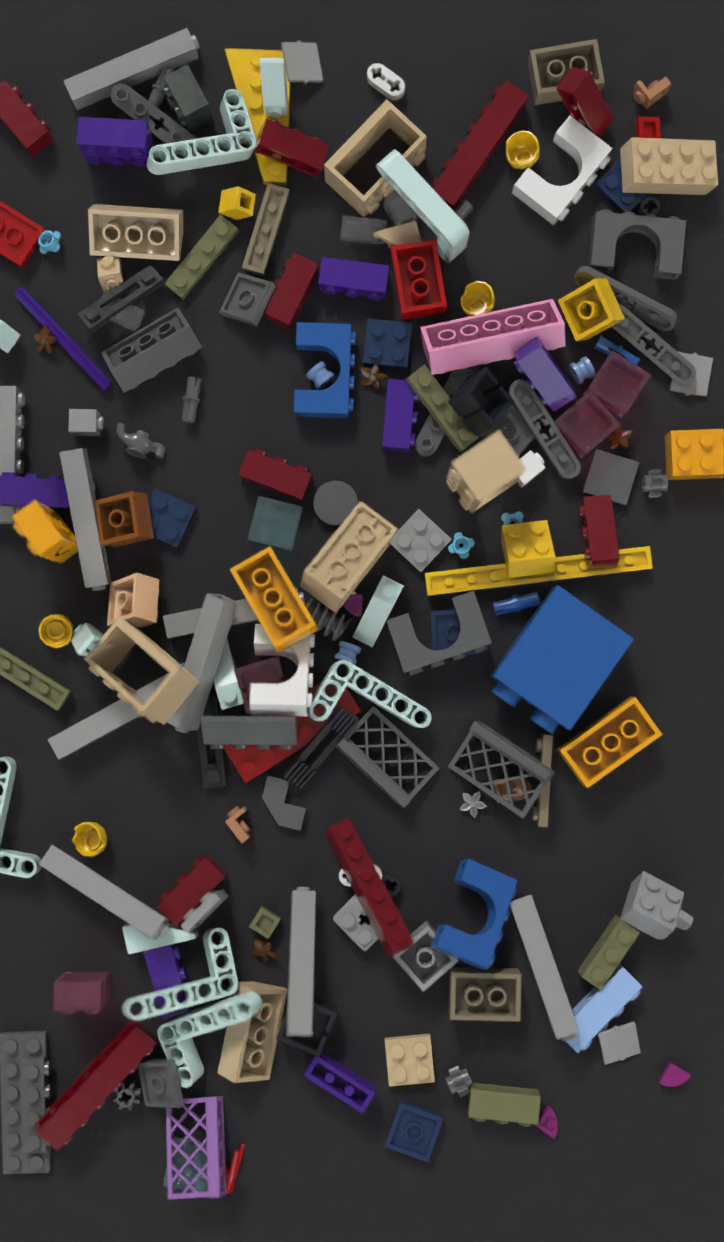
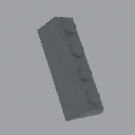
M176 308L101 353L111 373L125 393L128 390L135 389L143 381L154 378L167 367L176 365L179 360L186 356L195 354L202 346L180 309Z
M201 716L204 744H210V749H224V744H233V749H247V745H256V749H270V745H279V749H293V745L298 744V717Z

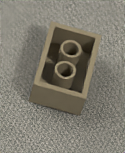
M597 39L534 49L529 52L527 66L534 105L563 101L556 88L572 67L588 69L593 74L597 87L602 91L605 81Z
M450 968V1020L520 1021L521 973L518 968Z

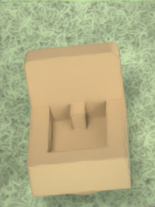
M106 256L97 259L98 279L103 293H109L124 283L120 257Z

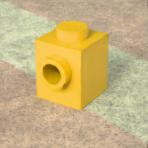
M239 186L222 190L218 213L234 220L253 216L256 194Z

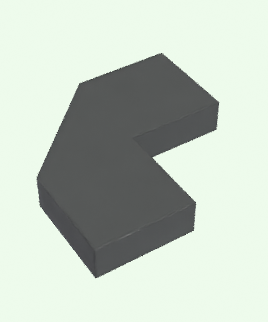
M268 775L262 796L268 809L279 826L301 831L306 808L285 803L290 781Z

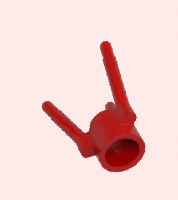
M241 1144L240 1150L235 1151L231 1168L225 1167L226 1193H231L235 1190L245 1144Z

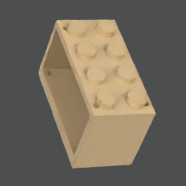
M388 100L324 164L325 182L363 217L368 213L372 214L376 211L380 200L383 197L388 198L394 189L381 177L363 195L343 176L389 127L410 146L402 156L412 167L414 165L418 166L425 158L427 136Z
M497 431L451 463L446 476V484L452 492L456 491L460 496L458 501L463 509L466 511L469 509L472 514L516 484L526 471V468L501 432Z
M360 501L305 569L300 587L337 613L389 547L397 528Z
M121 616L117 618L84 658L91 665L88 668L98 677L101 676L104 679V684L112 690L115 689L119 692L117 695L123 701L134 706L132 709L142 717L145 716L152 723L158 721L165 725L200 682L145 633ZM136 643L170 672L147 702L136 694L137 691L125 684L112 672Z

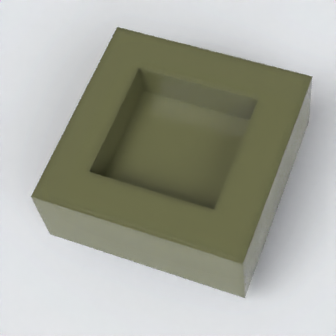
M261 906L249 927L269 939L281 917Z

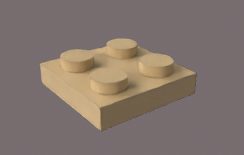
M430 1034L385 1038L389 1086L435 1082Z

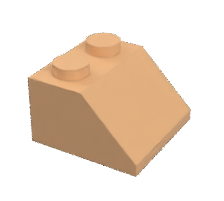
M135 573L110 583L107 626L111 627L119 616L135 627H145L156 623L158 617L159 579Z

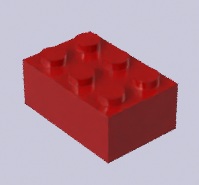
M436 239L391 246L390 256L401 320L445 313L447 303Z

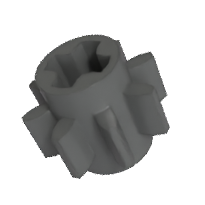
M661 469L650 470L648 475H643L642 491L649 492V497H660L662 492L667 491L668 477L667 475H661Z
M458 1065L449 1069L450 1076L445 1079L451 1093L455 1094L458 1092L460 1097L469 1094L468 1087L473 1085L467 1069L460 1070Z
M124 1079L121 1087L114 1091L118 1095L114 1097L113 1102H117L120 1105L119 1110L123 1107H128L131 1111L134 1107L133 1102L139 1104L141 1098L137 1095L141 1093L142 1088L136 1087L135 1080L132 1083H127Z

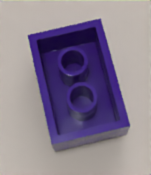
M90 117L78 118L77 145L86 161L95 165H99L102 162H108L116 166H122L124 163L133 164L137 167H145L147 165L150 150L154 146V137L147 121Z

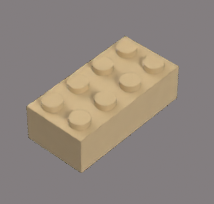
M631 137L620 148L623 193L706 195L718 186L715 141Z

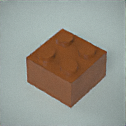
M130 491L94 501L100 546L120 547L154 538L148 495L146 493Z

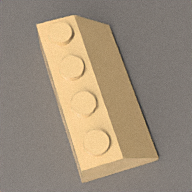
M94 204L88 209L90 255L180 260L183 239V210Z
M254 981L238 982V988L233 997L246 992H256L261 997L262 1007L248 1020L227 1026L218 1074L234 1083L270 1079L278 1040L276 1037L281 1025L288 989Z

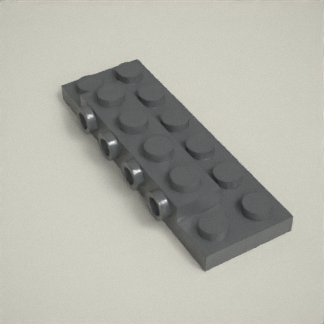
M47 1031L2 1032L0 1034L3 1174L48 1173L51 1170V1145L37 1135L35 1123L49 1109V1099L52 1097V1085L49 1084L52 1064L51 1061H48Z

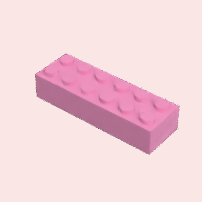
M553 299L420 327L423 350L432 375L443 374L457 369H466L481 364H489L499 360L512 359L516 357L515 351L536 337L540 339L547 350L565 347V323Z

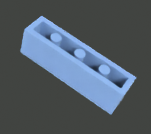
M620 963L601 990L594 987L572 1009L579 1032L575 1033V1038L566 1042L577 1053L581 1050H586L591 1045L592 1038L597 1033L605 1031L608 1027V1022L623 1012L624 1005L629 1000L633 1001L640 994L641 984Z

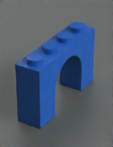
M297 322V350L327 352L336 358L341 369L337 381L327 389L294 390L295 417L348 418L349 412H353V398H349V389L354 390V376H350V367L355 366V354L351 353V345H355L356 331H351V324Z
M468 858L460 862L454 883L477 892L484 899L488 909L487 922L484 928L475 935L464 933L446 924L438 925L430 948L476 968L488 969L495 959V946L502 938L503 932L501 928L503 922L508 919L510 909H508L510 901L514 899L517 893V887H515L517 880Z

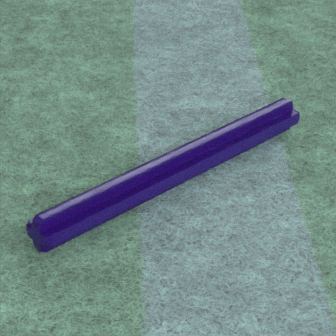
M23 287L19 288L14 294L15 297L43 327L47 326L50 334L57 338V342L104 391L112 385L109 378Z

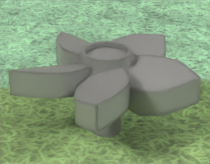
M480 791L474 793L472 797L467 793H463V799L466 803L462 804L461 811H468L470 809V814L475 818L477 809L487 807L485 803L479 801Z

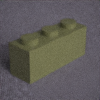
M615 915L577 970L582 978L601 990L640 932Z
M473 1083V1085L469 1086L470 1093L468 1094L467 1112L468 1117H471L474 1121L484 1122L486 1119L495 1120L499 1124L518 1122L519 1125L527 1127L532 1124H538L541 1098L538 1089Z

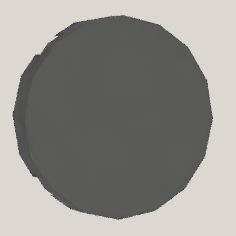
M334 480L326 482L318 488L314 495L313 505L315 513L321 521L328 525L337 526L342 525L358 505L356 492L350 485L343 481Z

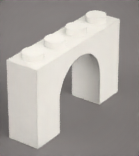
M571 116L558 129L553 142L574 158L579 169L578 178L568 185L556 186L546 182L530 168H527L514 184L512 194L552 225L558 219L560 221L564 220L570 211L568 209L572 202L576 204L584 194L582 189L586 185L590 187L597 178L595 173L598 169L601 168L603 170L611 160L609 154L612 148Z
M255 624V655L287 657L297 665L298 670L291 679L283 683H251V715L307 716V707H312V693H308V687H313V673H309V667L314 666V653H310V648H314L315 634H310L277 653L262 625Z

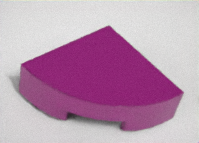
M351 594L343 604V607L354 616L362 617V594Z
M669 1061L658 1082L664 1086L674 1087L686 1082L691 1074Z
M547 1105L540 1114L538 1124H535V1126L554 1139L558 1131V1121L554 1110Z

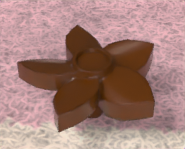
M47 326L42 328L40 334H35L34 338L37 342H40L37 352L46 349L49 354H52L50 343H55L57 338L50 336V330Z
M375 364L372 369L368 367L361 368V372L365 376L362 385H369L372 382V385L378 390L380 386L379 380L387 378V375L378 373V364Z
M618 426L615 429V435H607L605 437L608 441H612L611 449L616 448L618 445L628 447V439L631 438L633 432L632 430L622 431Z
M261 940L254 941L255 949L252 954L258 957L262 956L265 964L269 957L274 959L278 957L271 951V943L264 944Z

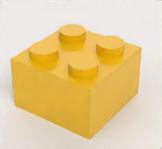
M595 278L558 300L576 341L588 340L625 319L607 278Z
M547 520L502 525L501 543L508 578L554 573L555 553Z

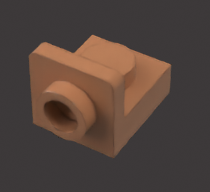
M664 77L660 81L655 80L646 88L642 81L639 80L632 91L634 99L638 104H642L647 109L667 94L671 82L667 77Z
M525 777L528 791H530L531 783L529 779ZM521 778L510 780L512 794L524 792ZM506 781L494 783L498 795H508ZM525 794L513 796L514 801L525 799Z
M236 806L227 813L229 818L225 822L239 841L243 843L250 837L248 833L250 828L243 819L239 821L238 817L247 808L244 806L240 809Z

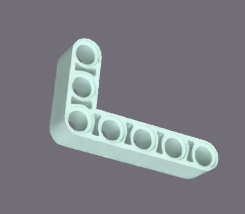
M229 89L224 93L220 104V113L227 134L153 146L147 160L148 170L155 175H162L249 159L255 148L256 138L242 94L236 89ZM234 123H238V124H240L242 127H238V126H236ZM241 144H245L248 148L242 147ZM219 147L225 148L227 152L220 150ZM198 151H203L206 155H201ZM176 154L182 155L184 159L178 158ZM154 158H159L163 162H157Z
M393 150L376 165L377 170L438 236V254L445 262L450 263L467 246L469 237L467 226L398 151Z
M346 660L333 663L312 698V707H307V713L311 719L323 721L330 715L344 689L348 687L413 727L424 728L431 722V713L425 707ZM340 664L345 665L347 668V674L344 677H340L337 674V667ZM360 676L366 679V686L363 689L358 688L356 685V680ZM328 684H332L336 689L332 697H328L325 694V687ZM379 688H383L386 692L385 698L381 701L376 698V691ZM400 699L405 704L402 712H398L395 708L396 702ZM316 704H321L324 707V713L320 717H316L313 713V708ZM418 711H421L424 715V719L420 724L416 723L414 719Z
M11 757L0 758V763L3 761L8 765L6 773L0 770V785L3 787V793L0 796V845L17 764ZM0 848V873L29 878L41 870L42 866L39 865L41 859L37 855ZM4 856L11 859L10 867L4 865ZM26 861L33 863L34 869L32 872L26 869Z
M210 928L203 935L210 977L131 997L123 1004L124 1015L129 1019L141 1020L234 994L238 988V980L227 932L222 928ZM214 932H217L220 936V941L216 945L211 941ZM219 955H222L225 959V963L221 968L216 964V959ZM224 978H227L229 980V988L223 991L221 982ZM205 984L208 991L205 996L201 997L199 995V987ZM183 990L185 992V1000L179 1003L176 1000V994L178 991ZM157 996H161L163 999V1005L159 1009L154 1008L153 1001ZM134 1002H138L140 1005V1011L137 1015H132L130 1012V1007Z
M246 992L190 1010V1012L171 1017L158 1028V1038L166 1058L175 1059L181 1087H190L204 1073V1067L192 1037L251 1018L262 1007L261 997L256 992Z

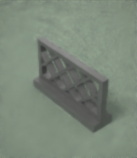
M374 706L336 746L341 753L401 809L407 806L410 800L439 769L434 762ZM372 714H375L380 719L379 729H368L367 719ZM364 723V729H359V727ZM380 731L381 745H368V732ZM384 731H393L396 734L397 744H384ZM355 732H364L365 745H355L349 738ZM381 747V761H372L369 758L368 748ZM384 747H397V760L385 761ZM400 747H410L413 750V760H401ZM417 762H425L432 768L427 775L417 776ZM385 763H397L398 776L389 777L385 773ZM401 763H413L414 776H401ZM417 778H423L418 784ZM402 779H414V789L409 795L402 789Z
M474 721L470 727L471 731L448 767L521 818H525L555 771L483 722ZM474 736L481 740L483 750L471 752L470 742ZM496 750L499 752L502 763L490 765L488 751ZM484 753L486 766L475 768L472 755ZM460 757H469L471 769L462 770L456 766ZM515 763L518 765L521 776L509 778L506 764ZM502 765L505 779L493 781L491 767ZM487 768L490 782L481 783L477 780L476 770ZM534 776L541 781L537 789L528 791L525 777ZM521 778L524 792L512 794L510 780ZM506 781L508 795L500 796L496 793L494 783ZM525 794L527 804L523 811L515 806L513 796Z

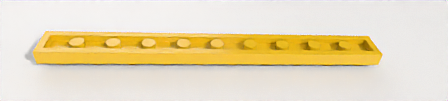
M650 546L619 550L620 559L615 567L589 569V563L584 560V554L555 557L554 573L508 578L506 563L425 573L427 596L648 570L653 568Z

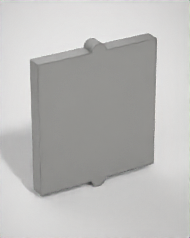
M300 40L297 42H282L281 47L288 82H303L307 84L308 82L323 81L317 43H302Z
M678 352L695 367L696 377L687 385H680L671 378L669 391L685 393L686 396L691 394L706 397L713 358L699 356L697 353Z
M634 1022L619 1027L614 1026L612 1029L598 1033L605 1065L618 1060L623 1061L627 1057L640 1053Z

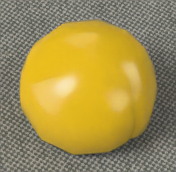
M522 130L514 133L507 140L506 158L512 167L526 169L532 167L538 160L540 155L539 142L537 137L531 132Z
M475 281L465 287V292L461 297V306L466 315L474 316L493 310L495 296L489 284L483 281Z
M51 614L45 617L38 629L40 639L45 645L56 649L68 645L74 634L73 624L69 618L61 614Z
M82 822L75 826V835L72 842L81 855L95 857L105 849L107 835L105 829L100 824Z

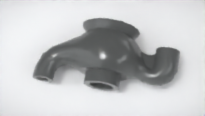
M123 423L117 424L118 437L128 447L125 449L128 454L145 459L146 454L154 452L155 457L163 459L165 454L163 444L152 442L149 439V434L144 431L137 430L136 433L127 434L125 432V425Z

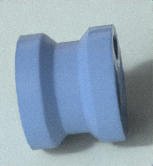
M586 356L582 357L580 362L571 363L568 366L572 378L578 385L583 383L584 379L595 376L594 367Z
M324 362L315 365L306 375L309 380L315 383L317 390L325 387L335 376L326 369Z
M340 641V650L335 654L334 658L339 661L346 660L356 666V656L360 653L361 648Z

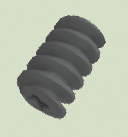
M311 596L305 607L315 624L317 623V631L319 632L325 628L324 635L327 637L333 633L332 641L337 640L341 637L351 619L344 622L345 614L336 617L337 613L329 612L327 606L322 608V603L319 600L314 603V597Z

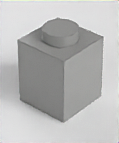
M69 409V432L73 436H100V430L104 429V417L96 409Z

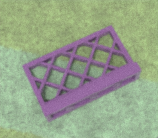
M223 1096L183 1099L184 1105L182 1107L186 1112L179 1120L173 1115V1108H166L168 1199L212 1198L226 1195ZM206 1102V1113L200 1119L192 1110L198 1103ZM186 1103H193L190 1107L186 1105ZM188 1114L198 1122L190 1132L182 1124ZM200 1125L207 1133V1137L202 1143L193 1136ZM178 1127L187 1135L180 1145L173 1139V1133ZM189 1138L198 1146L191 1157L182 1148ZM201 1150L207 1155V1163L203 1168L193 1160ZM178 1152L187 1159V1162L181 1169L174 1164V1157ZM190 1163L199 1171L192 1181L183 1174V1171ZM201 1175L208 1181V1191L201 1192L194 1185ZM180 1176L188 1186L182 1193H175L174 1182Z

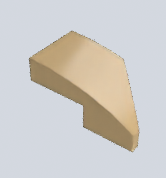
M416 221L373 233L375 238H380L386 242L390 249L391 246L421 242Z

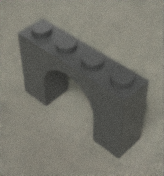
M606 209L599 212L596 211L592 219L588 267L601 273L610 274L614 267L617 239L623 234L638 232L650 238L655 246L654 278L677 280L682 272L686 220H680L676 216L659 218L655 214L639 216L633 212L619 214Z
M474 591L452 598L460 622V634L457 641L444 650H431L419 642L409 613L386 620L404 673L409 672L411 676L423 672L422 667L431 664V667L435 668L444 665L445 659L452 657L453 661L465 658L467 657L465 652L474 650L476 654L488 650L487 645L492 642Z

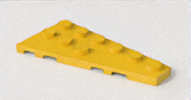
M225 49L236 89L244 98L256 141L260 128L266 118L277 120L283 126L289 128L291 82H288L287 74V116L272 118L269 115H265L262 97L260 58H283L282 50ZM255 152L264 184L287 185V165Z

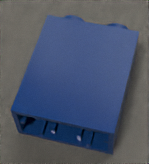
M557 585L550 589L491 673L490 677L498 682L492 693L512 707H515L520 699L535 708L529 719L550 734L555 731L558 725L570 730L634 638Z

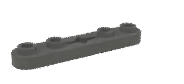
M117 84L112 88L111 99L114 105L133 120L147 121L152 134L165 144L197 139L128 85ZM152 116L157 121L163 119L164 126L170 131L167 132L162 128L156 130V125L150 117ZM198 151L199 154L206 155L203 151Z
M582 266L577 269L573 279L579 288L595 278H607L618 304L623 305L638 319L662 331H670L674 328L678 318L672 309L591 267Z
M619 304L625 319L613 325L612 328L680 385L690 384L696 377L695 367L627 308ZM643 336L648 340L655 339L654 345L660 352L657 353L651 348L646 350V343L640 337Z
M479 365L452 371L443 388L449 398L451 395L453 396L469 375L478 371ZM429 414L415 442L417 453L424 457L435 453L445 435V432L431 414Z
M525 380L514 381L508 390V395L514 401L513 404L553 467L564 479L576 477L581 469L580 462L535 391L532 390ZM537 420H539L541 424H543V426L548 425L550 427V429L548 430V434L551 440H549L548 436L545 433H539L541 426L540 423L537 422Z

